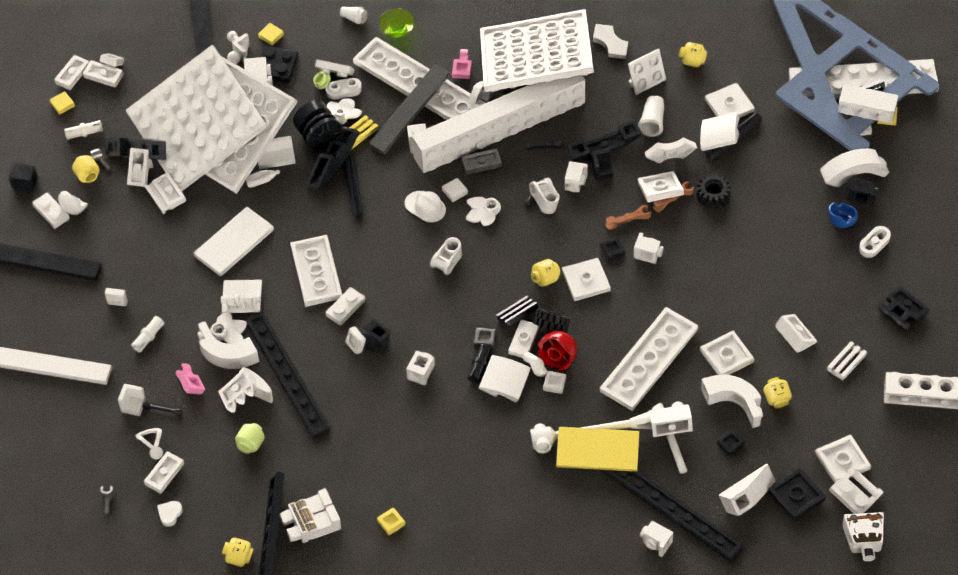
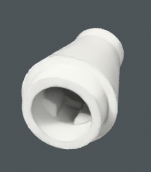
M343 6L340 10L341 17H345L356 24H363L367 20L368 13L363 7Z

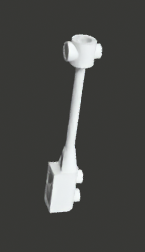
M675 402L672 404V407L664 408L662 405H655L649 412L630 418V420L581 427L610 430L625 428L651 429L653 437L693 431L689 405H683L682 402ZM544 424L535 425L534 429H530L533 449H536L538 453L549 452L551 446L558 439L559 431L555 432L550 426L546 427Z

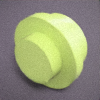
M326 72L317 73L313 79L315 87L318 89L326 88L330 83L331 77Z

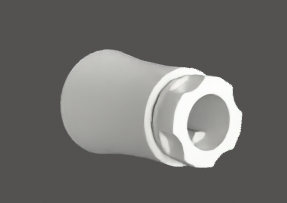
M650 96L645 103L638 126L642 134L655 137L663 132L665 107L664 100L660 96Z

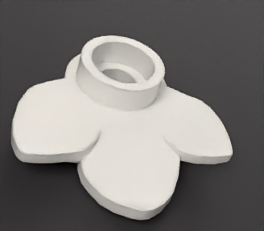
M350 98L342 99L339 103L330 101L327 104V107L340 124H345L348 119H355L362 114L361 110L354 108L355 102Z
M470 198L467 200V203L472 210L466 216V220L472 223L481 221L483 226H488L495 221V215L500 212L501 205L494 198Z
M226 312L217 318L210 331L216 340H223L227 344H232L243 340L241 334L246 329L247 322L232 320L231 313Z

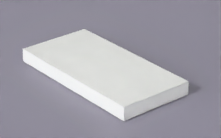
M246 207L194 252V257L221 277L274 230V227L250 208Z
M327 235L291 242L290 245L305 307L338 300L342 296Z

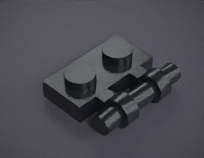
M901 286L887 296L888 306L880 303L877 307L883 316L890 318L898 328H903L907 332L912 327L907 322L908 320L916 324L929 312V308ZM896 309L903 314L901 317L894 312Z

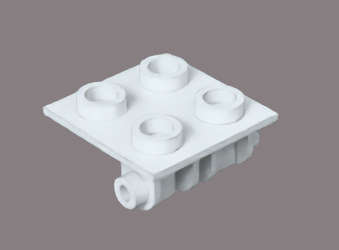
M659 49L628 64L631 75L628 85L634 88L635 95L666 80Z
M224 280L223 296H221L222 313H260L262 280Z

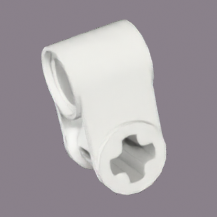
M544 178V181L530 182V193L536 200L540 210L545 214L554 213L559 201V194L554 188L551 179Z
M455 237L448 238L432 257L430 266L432 268L436 267L444 271V274L449 275L462 257L460 240Z

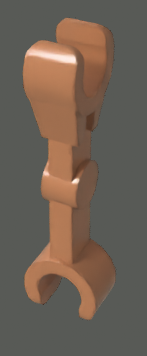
M688 181L682 184L684 195L686 196L692 195L694 192V187L686 189L690 184ZM680 196L654 201L655 206H653V209L656 212H660L668 203L675 201Z
M642 205L632 213H626L617 218L614 216L606 218L607 223L605 226L608 230H613L619 224L631 222L634 219H649L651 212L644 213L648 210V206Z

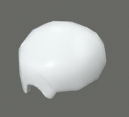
M62 191L58 196L61 208L68 214L78 215L88 206V203L82 202L67 191Z

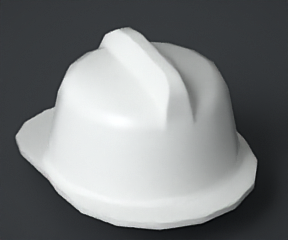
M415 191L405 199L404 205L406 209L426 222H437L445 215V205L434 192Z

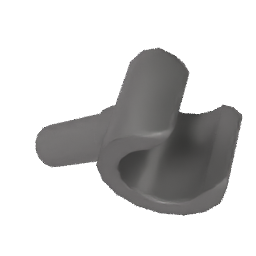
M100 149L90 151L94 161L99 160L107 171L111 169L103 158Z
M102 486L101 494L105 502L104 514L109 515L110 500L114 498L112 486H110V491L105 492L104 486Z

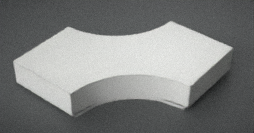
M596 24L593 42L604 46L608 52V57L626 59L628 41L618 38L614 33L613 26Z
M683 137L676 142L668 144L657 142L645 152L646 158L661 163L670 158L684 159L697 149L696 143Z

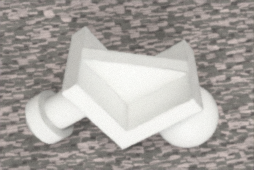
M231 31L228 33L227 39L232 42L233 51L228 54L227 60L234 64H238L240 60L244 63V59H247L248 48L250 47L248 34L245 33L238 37L235 31Z

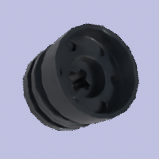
M320 100L304 104L298 109L293 118L294 127L312 149L327 147L331 140L337 139L342 129L340 122L331 113L326 104Z

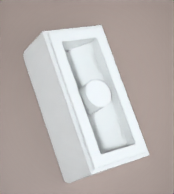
M795 314L781 316L775 325L777 330L797 353L817 342Z

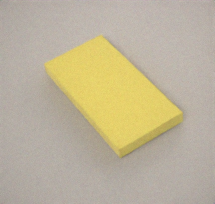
M559 427L556 467L637 472L639 431Z

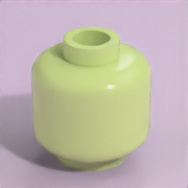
M255 423L244 424L235 437L237 448L247 454L256 452L265 439L262 428Z

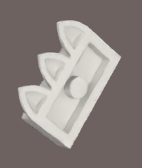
M244 368L218 392L227 410L235 413L236 403L244 405L246 394L253 397L254 387L257 384L250 369Z

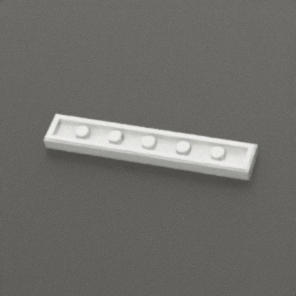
M0 347L1 368L107 385L112 371V366L108 364Z

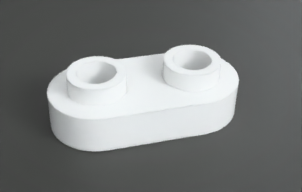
M357 78L332 81L326 87V95L332 100L357 96L362 91L361 82Z
M884 226L875 227L860 242V254L867 258L876 256L889 243L890 230Z

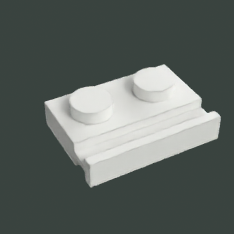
M168 172L154 179L151 184L144 185L163 214H165V211L172 210L186 202L185 196Z

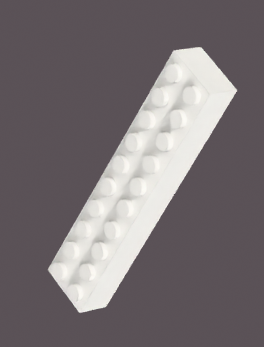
M578 75L568 79L561 78L550 82L527 85L412 135L413 157L423 173L432 171L439 166L451 163L461 156L468 155L478 149H483L487 145L499 142L503 138L515 135L519 131L531 128L542 121H547L558 114H563L572 108L579 107L585 103V79L582 75Z

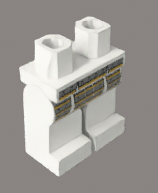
M326 488L318 491V494L288 504L289 509L280 513V520L283 526L291 523L295 525L286 529L290 542L301 539L302 543H306L308 540L341 530L340 518L334 505H332Z

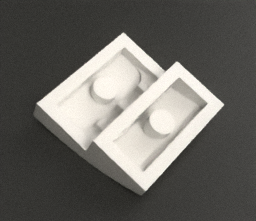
M737 112L703 120L700 136L702 151L737 143L739 137L737 129L739 115Z
M492 355L478 389L495 397L500 394L517 402L531 367L511 359Z

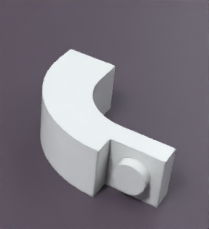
M857 149L843 153L830 160L820 169L825 183L835 187H840L853 175L872 173L885 177L889 173L886 161L882 157H878L874 149Z
M205 321L198 324L200 332L197 335L200 340L201 353L212 364L227 369H240L259 362L257 350L249 337L232 344L222 343L214 338Z
M714 375L702 379L701 390L708 405L721 401L735 402L744 409L752 428L760 426L761 418L763 417L760 407L761 396L750 383L731 375Z

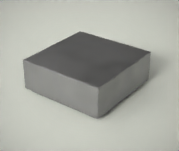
M476 328L474 347L479 348L480 344H484V348L486 344L493 349L496 329Z

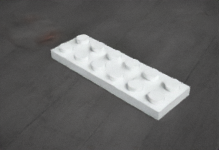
M665 307L602 384L600 392L633 411L697 332L698 325Z

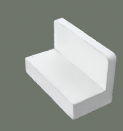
M291 136L274 138L258 161L259 170L296 163Z

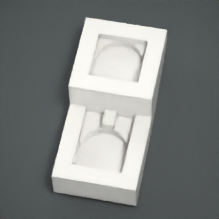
M483 80L474 85L468 102L476 104L480 99L488 101L494 95V92H485Z
M251 371L257 384L254 387V396L272 403L273 396L270 387L259 375Z

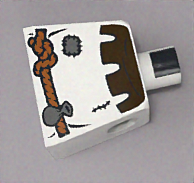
M883 512L844 515L842 526L851 552L862 553L864 561L874 560V552L881 551L883 543Z

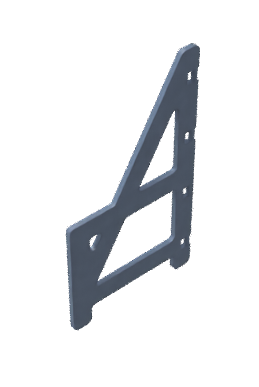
M772 0L802 68V71L777 90L776 97L848 150L869 149V142L861 137L860 134L876 120L858 116L844 119L842 113L838 112L837 101L825 74L855 49H861L899 76L881 91L898 95V101L912 89H918L925 95H932L938 90L939 83L926 73L924 74L915 65L843 15L832 10L830 6L821 0ZM796 7H801L842 37L822 54L817 55ZM827 12H829L835 17L831 19L826 14ZM869 42H872L877 47L874 49L869 45ZM914 71L921 77L917 79L915 76L912 75V72ZM810 90L814 99L807 98L803 93Z

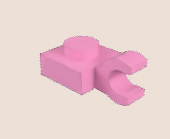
M461 49L460 58L454 59L452 78L470 79L472 60H468V50Z
M182 363L183 371L177 370L176 375L183 385V389L186 393L202 394L205 391V387L199 376L192 373L189 364Z

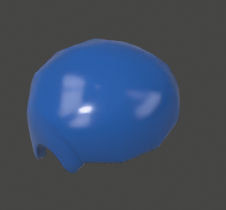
M833 202L828 207L829 221L835 227L847 228L856 223L858 215L857 210L853 206L846 205L844 202L836 205Z

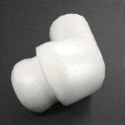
M526 352L523 355V360L531 365L532 371L536 376L544 377L547 369L544 367L542 359Z

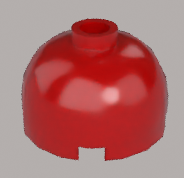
M564 331L550 332L538 343L540 349L538 355L550 368L556 367L559 368V371L566 370L576 359L577 344Z

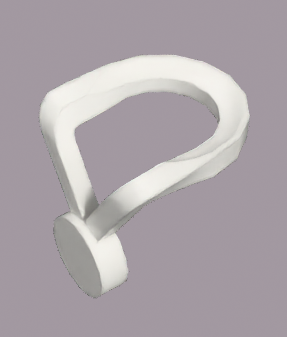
M152 428L136 434V439L141 440L150 448L149 455L151 458L157 460L162 457L163 451L158 447L162 433L161 429ZM156 433L154 446L142 436Z

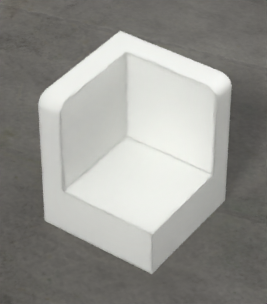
M124 384L118 398L120 410L123 413L140 416L143 403L146 402L144 390L142 387Z

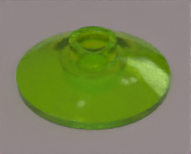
M399 8L386 11L379 20L382 32L391 37L407 35L415 25L413 15L409 11Z

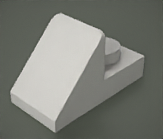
M130 148L127 185L145 187L144 185L147 184L148 170L153 168L152 159H149V150Z

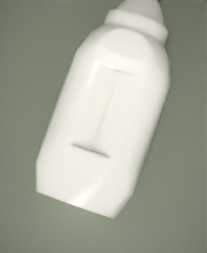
M262 170L250 174L246 179L248 188L271 181L280 171Z

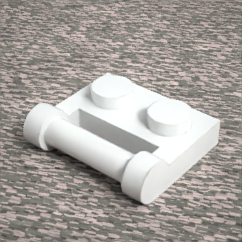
M853 464L829 491L851 512L862 514L884 492L868 481ZM851 476L872 494L870 498L849 480Z

